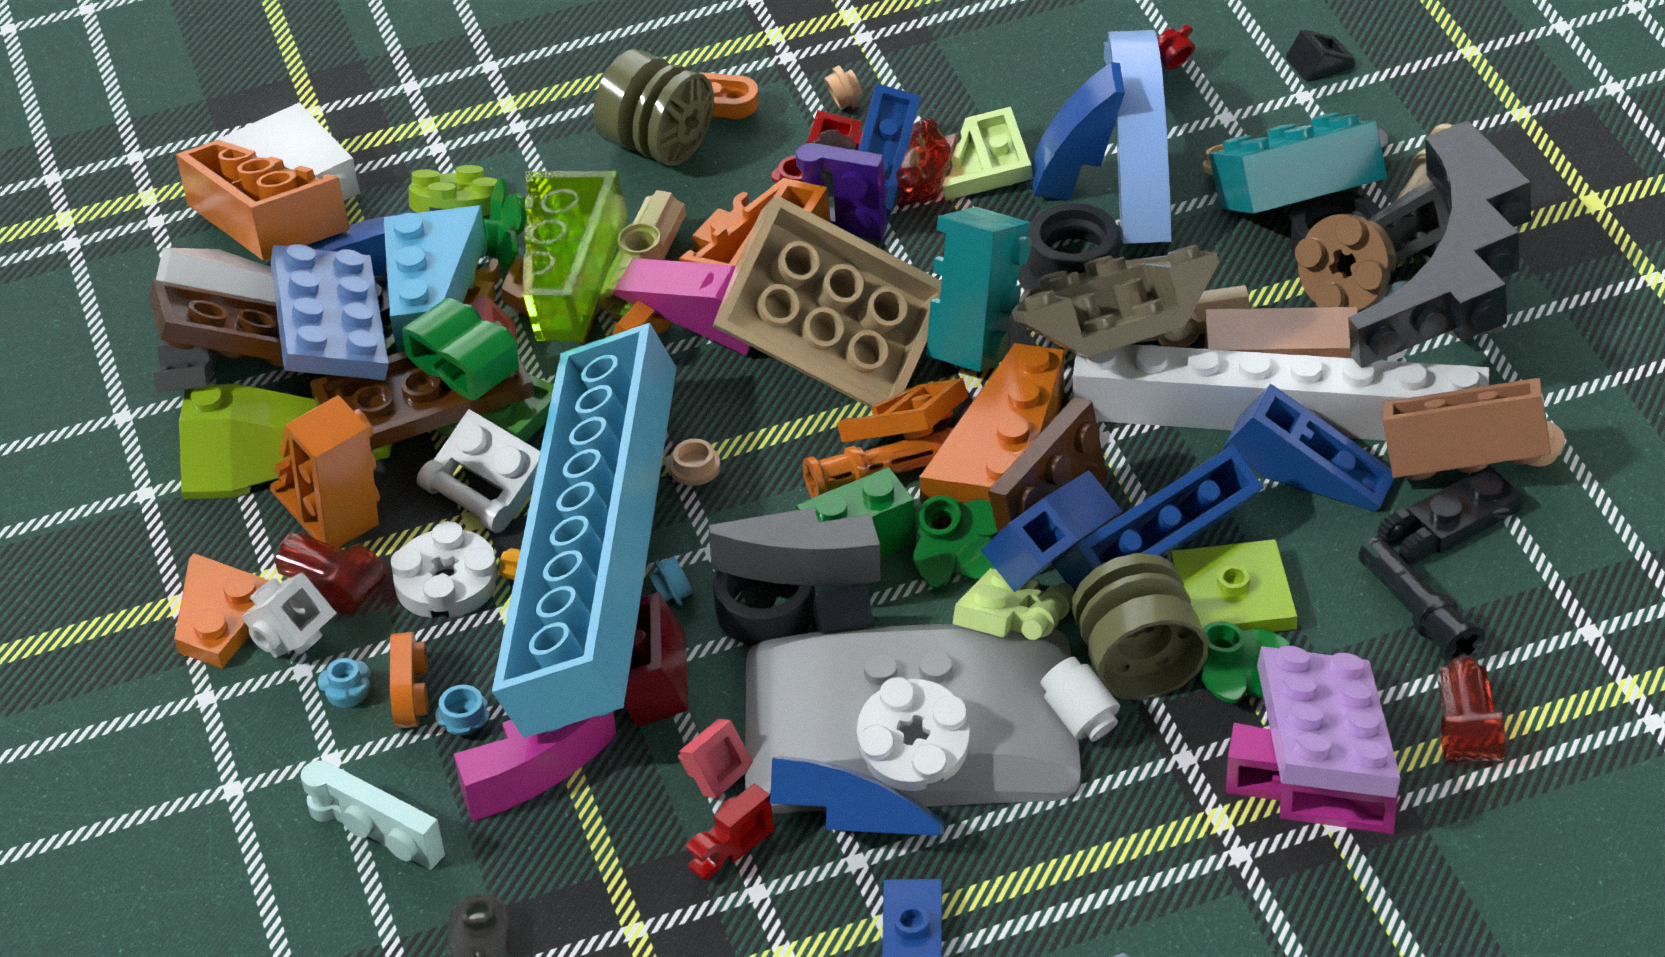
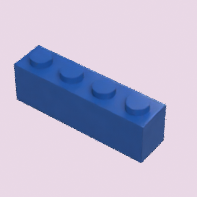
M1231 445L1075 544L1054 566L1064 581L1076 591L1080 582L1096 567L1116 557L1142 553L1159 555L1164 558L1171 551H1175L1240 509L1264 487L1235 446Z

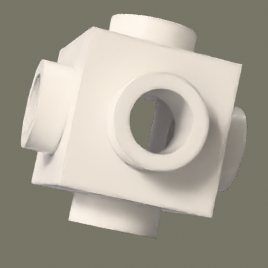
M302 572L281 583L274 577L262 585L250 597L255 605L241 619L249 627V634L255 644L262 650L270 652L276 658L292 650L297 655L308 650L323 636L319 629L336 612Z

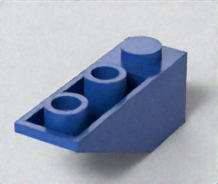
M1090 470L1044 497L1011 521L981 551L1015 593L1063 557L1075 544L1096 532L1119 515L1122 510Z

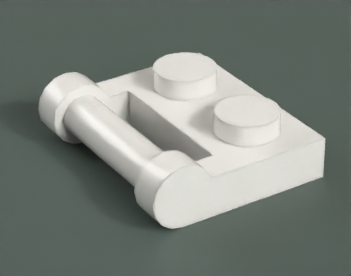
M468 409L434 460H430L422 466L417 476V484L429 493H441L480 517L481 524L484 527L499 533L509 525L532 491L540 451ZM461 465L502 490L497 499L491 501L452 477V474Z

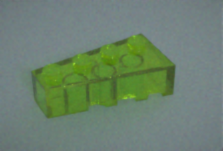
M528 171L525 174L527 196H525L527 226H524L526 254L524 255L523 297L535 340L583 341L618 246V235L625 227L628 219L618 172Z

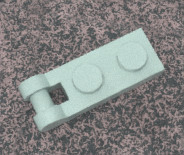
M313 761L302 769L300 777L304 791L308 794V809L311 817L316 821L328 822L335 819L343 823L354 835L360 838L369 837L388 847L399 859L403 861L413 860L430 870L445 856L438 819L328 762Z

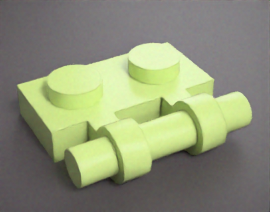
M990 568L955 604L953 624L1002 638L1011 630L1023 633L1029 640H1036L1039 637L1048 636L1057 627L1059 620L1063 619L1072 610V597L1075 591L1067 583L1053 585L1046 591L1039 590L1040 581L1032 579L1014 593L998 571Z

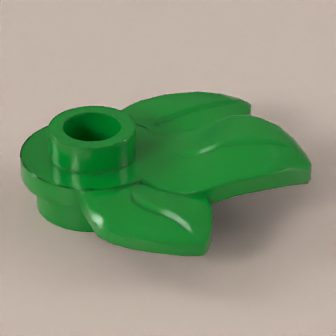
M501 177L498 178L491 194L490 218H483L487 242V251L484 257H487L489 261L492 258L498 259L500 268H509L514 264L519 249L516 238L526 225L527 202L522 193L508 195L506 181Z
M940 495L929 498L919 507L915 517V525L921 538L916 545L913 557L916 568L927 585L938 590L949 580L954 572L968 579L979 580L990 568L995 569L981 551L991 541L990 537L997 535L993 511L989 501L976 499L960 503L953 497ZM940 517H948L952 520L949 527L942 530L934 528L933 524Z
M1216 621L1206 625L1203 630L1209 641L1208 657L1203 664L1202 681L1207 689L1217 698L1233 704L1239 702L1245 692L1252 697L1264 699L1257 668L1261 646L1280 648L1282 646H1290V642L1274 632L1261 628L1242 631L1236 625L1224 621Z

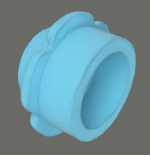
M675 555L661 563L657 559L655 565L658 570L649 575L654 586L661 593L665 602L674 598L676 604L682 606L681 599L694 593V590Z
M340 658L331 662L327 670L320 673L318 686L320 690L325 691V695L332 705L341 708L353 707L367 697L370 686L368 678L371 676V671L362 661Z
M453 686L447 689L439 699V707L435 714L436 721L439 726L446 727L450 734H471L487 723L489 719V711L486 710L488 702L481 695L480 691L473 686Z

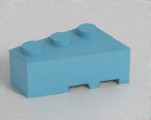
M481 205L384 217L389 309L397 353L405 351L402 328L445 298H452L463 303L467 290L473 288L476 280L475 270L480 258H484L487 251Z

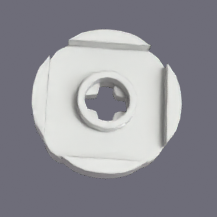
M447 521L437 524L432 531L412 539L402 549L396 551L391 558L393 581L398 600L410 612L421 617L432 618L431 611H448L449 618L466 615L485 604L496 588L495 578L498 571L495 552L492 546L480 535L462 530L461 525L456 522ZM445 569H453L455 573L451 576L444 573L435 575L437 572Z
M895 677L885 681L880 690L867 700L857 722V741L861 756L867 762V768L879 781L892 788L905 791L927 789V784L937 782L943 777L944 781L955 775L963 765L970 745V728L963 701L954 696L947 688L928 680H907ZM918 724L922 726V731L929 734L926 740L917 738L913 745H907L904 743V733L900 730L905 726Z

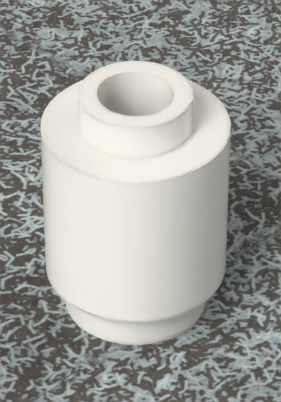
M1070 657L1057 664L1042 678L1040 684L1046 691L1044 695L1045 700L1076 740L1089 737L1091 741H1096L1109 733L1118 723L1115 715L1120 709L1119 703L1088 664L1081 665L1076 657Z

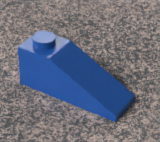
M1271 383L1240 415L1223 446V449H1227L1234 445L1247 465L1264 478L1373 512L1381 507L1394 480L1390 467Z

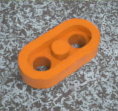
M699 72L704 74L712 83L714 91L712 117L740 120L758 109V85L753 79L740 75Z
M414 632L395 633L390 636V698L396 729L418 727L419 716L429 714L427 686L425 682L419 683V674H428L429 670L427 647L425 641L416 642Z

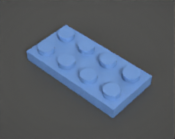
M301 244L290 246L273 245L270 262L284 370L385 380L389 362L371 256L348 249L336 252L312 249Z

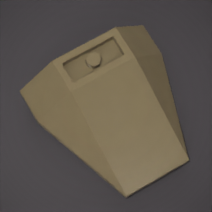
M1191 245L1171 251L1165 256L1125 260L1124 257L1113 259L1112 256L1098 258L1084 263L1086 272L1083 273L1072 272L1067 274L1066 270L1039 277L1038 282L1040 286L1025 291L1012 310V315L1015 322L1070 352L1088 358L1185 327L1219 263L1216 252L1199 251L1198 245Z

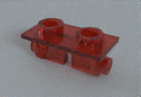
M923 118L913 125L909 141L912 148L906 149L902 164L896 173V180L902 189L897 202L899 208L917 202L926 203L940 195L959 135L954 133L944 136L937 123L931 118Z

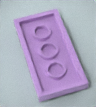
M1261 646L1257 668L1281 783L1396 798L1401 778L1370 661L1363 660L1349 653H1336L1332 656L1309 653L1295 646H1282L1280 648Z

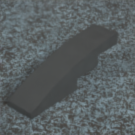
M1429 179L1382 209L1368 221H1374L1387 232L1395 249L1397 264L1442 239L1446 233L1450 214L1442 195Z
M164 340L157 346L160 366L153 372L156 393L206 387L209 384L218 352L214 349L197 346L189 350L179 349L169 345Z

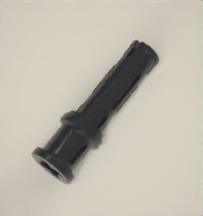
M1375 536L1369 539L1367 542L1379 553V556H1374L1363 545L1358 553L1359 561L1413 615V626L1418 634L1425 638H1431L1440 647L1442 659L1451 666L1462 665L1475 657L1485 642L1483 629L1474 622H1467L1458 613V605L1451 596L1435 593L1394 550L1385 537Z

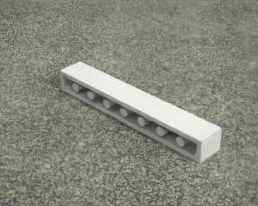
M1130 344L1089 358L1076 355L1073 371V398L1076 396L1092 401L1096 421L1233 430L1240 415L1271 383L1347 438L1386 441L1382 421L1383 402L1489 386V367L1379 360L1361 368L1351 358Z

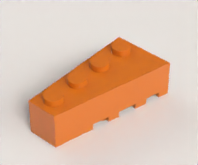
M221 140L176 154L187 205L263 261H271L273 245H308L350 230L340 179L337 176L326 174L321 177L322 179H317L311 168L301 165L294 168L295 171L285 169L282 159L273 156L257 158L255 151Z
M1014 343L920 475L921 505L929 498L940 495L953 497L960 503L976 499L990 502L988 490L1059 414L1064 397V350ZM940 517L934 523L950 525L952 520L948 517Z

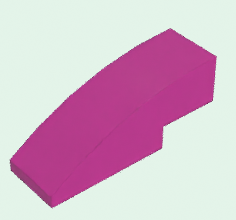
M611 712L605 716H595L565 725L556 731H546L523 738L513 722L508 720L502 722L505 739L455 753L454 758L460 788L472 822L512 808L543 793L572 775L594 758L617 736L614 713Z
M1234 723L1227 761L1226 793L1279 800L1280 819L1394 834L1399 789L1397 790L1396 798L1283 784L1280 779L1270 729Z

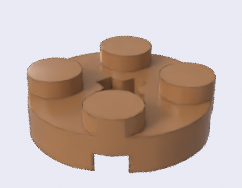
M1352 214L1329 216L1316 223L1308 231L1306 237L1298 242L1295 249L1300 281L1305 292L1318 307H1357V312H1360L1380 302L1390 286H1386L1390 280L1391 271H1395L1396 267L1395 249L1387 232L1372 220L1368 221L1361 216ZM1341 253L1355 257L1356 262L1350 266L1352 275L1349 277L1345 272H1340L1338 269Z

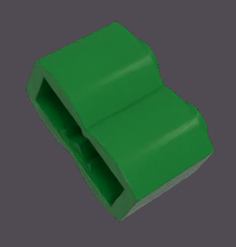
M445 298L402 328L406 356L421 370L434 377H440L452 390L469 400H477L519 369L518 344L514 335L503 326H497L492 322L482 320L474 307L469 304H463L455 299Z

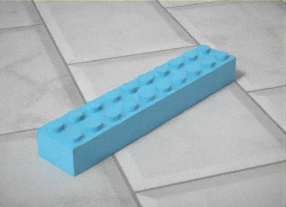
M650 323L560 353L492 693L523 738L546 731H556L565 725L595 716H605L614 710L624 708L677 369Z

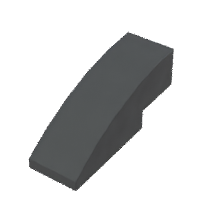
M813 507L708 525L710 557L713 570L747 579L805 586L852 585L881 581L880 543L871 514L818 522Z

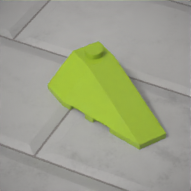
M208 384L206 387L185 389L179 418L181 493L183 500L235 498L250 494L249 486L280 479L274 470L276 464L285 460V457L283 458L279 452L285 425L318 407L315 400L240 384ZM392 444L371 450L375 461L390 457Z

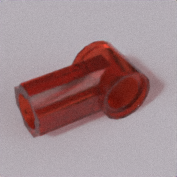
M291 532L280 543V551L275 559L278 574L291 578L303 572L330 606L346 615L353 614L387 577L384 563L370 549L361 545H352L347 551H344L304 533L296 534Z
M1454 658L1450 664L1439 668L1438 686L1443 711L1441 718V746L1445 763L1503 761L1505 756L1504 720L1501 711H1494L1487 667L1476 663L1474 658Z

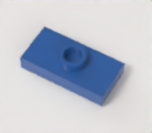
M941 879L884 880L882 957H942Z

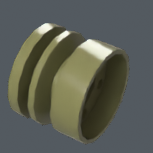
M629 49L615 59L599 84L594 102L593 116L597 134L608 142L628 150H638L643 156L655 158L658 162L667 166H678L693 155L709 129L714 110L712 83L704 74L688 71L681 65H670L665 59L643 50Z
M1136 553L1116 557L1096 567L1080 582L1072 597V613L1080 627V634L1088 646V654L1096 675L1111 694L1121 699L1145 700L1164 696L1184 686L1199 673L1208 657L1209 641L1196 612L1191 606V599L1184 588L1181 575L1172 562L1159 555Z

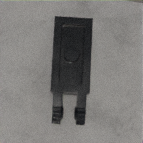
M1488 465L1485 469L1463 478L1407 509L1401 508L1395 511L1394 514H1390L1387 518L1385 517L1384 521L1378 526L1377 536L1385 537L1390 545L1396 543L1397 540L1406 538L1402 541L1401 546H1399V555L1407 564L1417 563L1419 559L1423 560L1436 552L1441 554L1519 512L1522 508L1523 494Z

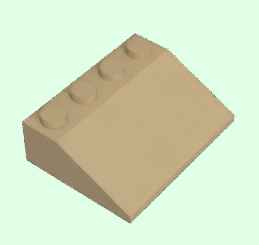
M775 195L761 210L740 254L712 327L871 408V406L896 397L905 391L927 342L930 302L933 298L939 299L942 281L790 201Z

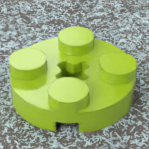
M463 165L456 168V173L445 174L428 169L416 170L411 173L412 183L409 185V207L413 211L421 213L429 212L430 207L445 210L481 205L482 216L490 215L491 194L498 179L485 177L483 167Z

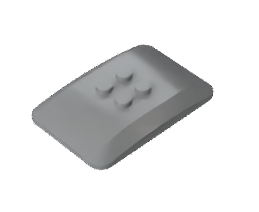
M954 624L857 628L825 635L816 632L761 641L749 650L746 658L745 748L753 762L745 774V788L747 789L755 783L770 794L772 758L776 756L818 760L850 768L875 778L867 768V762L861 756V751L859 750L857 741L858 718L867 700L880 690L885 681L890 678L901 677L907 680H928L947 688L965 704L970 728L969 751L963 765L955 775L944 781L943 777L937 782L927 784V789L918 791L900 790L901 792L916 799L924 806L1042 802L1066 799L1073 795L1080 786L1079 742L1045 700L1044 695L1046 691L1040 682L1053 667L1071 657L1068 638L1056 629L1046 637L1029 640L1023 633L1011 630L1002 638ZM911 724L900 730L904 733V743L907 745H913L917 738L926 740L929 734L922 731V726L918 724ZM771 804L772 813L827 811V807Z

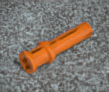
M945 428L942 431L934 432L921 438L901 440L865 451L860 447L850 446L846 447L843 454L820 460H817L814 456L804 458L803 475L811 498L817 497L887 467L894 474L928 466L953 428Z

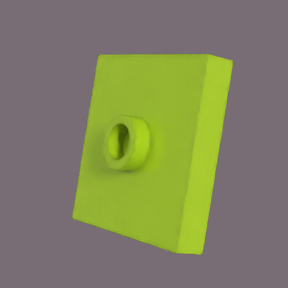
M1276 539L1171 551V562L1181 575L1184 588L1191 599V606L1196 612L1203 628L1209 623L1224 621L1236 625L1242 631L1252 628H1261L1271 632L1297 629V613Z

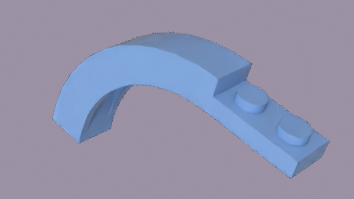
M1155 30L1108 32V42H1104V61L1106 65L1110 62L1120 63L1125 90L1115 122L1120 238L1123 244L1171 242L1167 125L1162 66Z

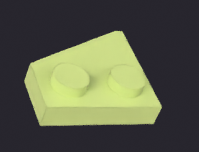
M1011 107L965 119L960 132L961 141L955 145L951 156L953 165L949 177H943L942 187L945 200L947 201L1033 179L1032 166Z

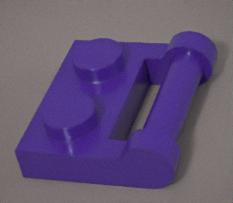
M807 143L799 146L796 150V165L802 171L803 182L822 186L821 169L832 170L835 208L829 207L831 223L855 236L882 240L887 230L883 155L816 143Z

